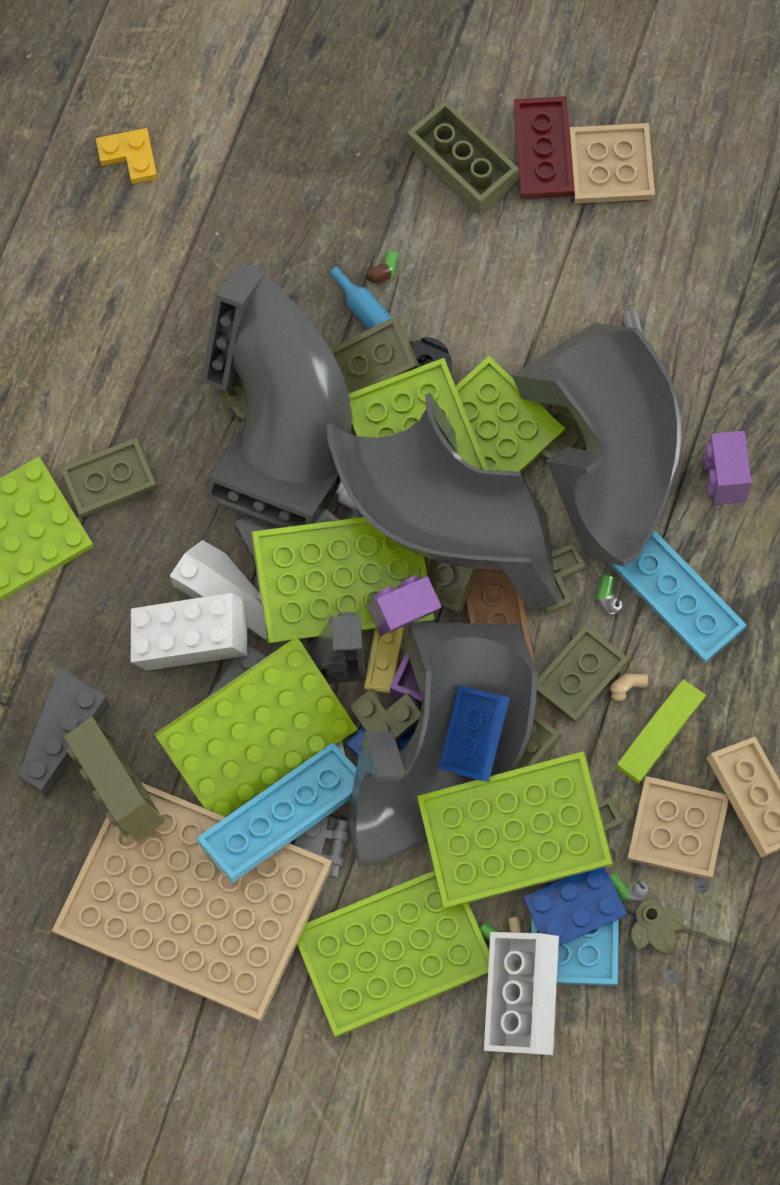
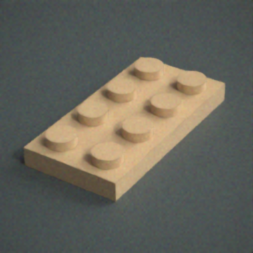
M756 737L711 753L707 760L760 857L763 858L780 851V780Z

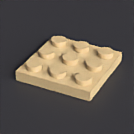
M649 123L570 127L575 204L650 200L655 198Z
M645 776L627 860L712 880L729 801L727 795Z

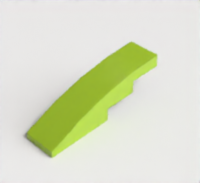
M683 679L642 730L615 768L639 784L665 753L671 742L686 725L688 719L704 701L706 695Z

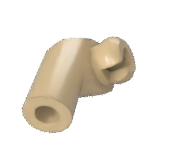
M648 674L621 675L611 684V698L615 701H623L626 699V692L630 688H648Z

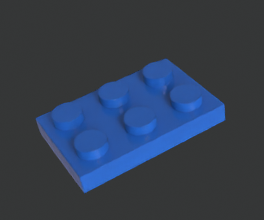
M459 685L438 769L489 782L510 698Z
M605 867L569 876L523 897V901L538 933L559 936L558 947L627 916L626 910Z

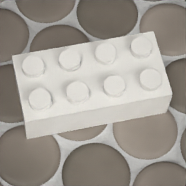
M234 593L131 609V663L146 671L247 656V602Z
M490 932L484 1051L553 1055L559 936L542 933Z

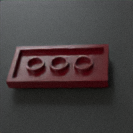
M567 96L514 99L521 199L574 196Z

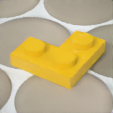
M147 128L96 138L101 166L127 161L132 184L158 179Z

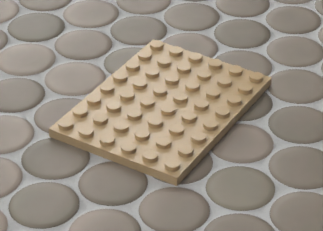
M142 783L165 822L139 841H136L129 834L124 836L118 826L114 827L106 817L52 932L262 1022L333 866V862L289 843L237 881L231 883L197 844L198 836L226 817Z

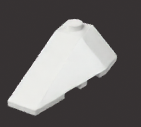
M202 540L188 550L170 574L173 587L194 599L234 593L247 602V630L266 641L267 635L262 603L256 597L259 591L226 553Z

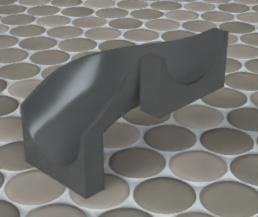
M241 262L216 294L201 382L227 391L235 378L239 376L246 395L245 419L243 429L209 476L206 498L283 528L289 525L317 523L331 501L340 481L327 441V425L333 424L338 429L351 434L352 412L349 393L334 355L310 320L259 267Z
M593 323L512 376L521 399L566 406L575 418L584 439L585 450L566 447L546 460L585 557L625 567L642 553L668 501L679 463L681 415L672 379L656 351L638 328Z
M431 393L425 394L426 410L420 420L407 430L392 436L377 438L354 436L338 429L333 424L327 425V441L341 482L354 505L371 525L398 545L429 559L456 566L505 572L531 611L558 604L546 511L521 472L481 470L468 464L457 454L456 432Z
M410 622L405 647L423 699L421 713L415 733L407 745L400 751L398 750L393 731H364L346 818L359 866H378L427 841L417 796L478 780L438 769L459 685L510 698L490 776L515 770L531 736L535 716L538 674L519 624Z

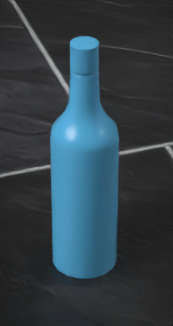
M334 267L329 274L345 292L348 308L367 330L392 318L369 290L354 285L338 267Z

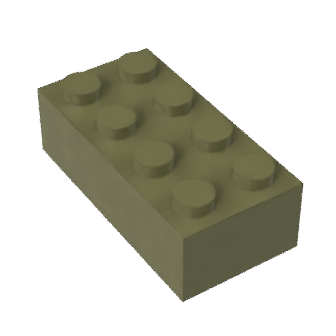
M446 99L407 132V147L479 216L518 184L519 168Z
M90 717L64 736L69 744L66 748L67 752L75 762H79L82 767L79 769L81 775L87 783L91 782L95 788L92 791L93 795L101 805H105L108 810L105 812L107 818L114 827L118 826L124 836L129 834L136 841H139L165 822L115 739L93 717Z

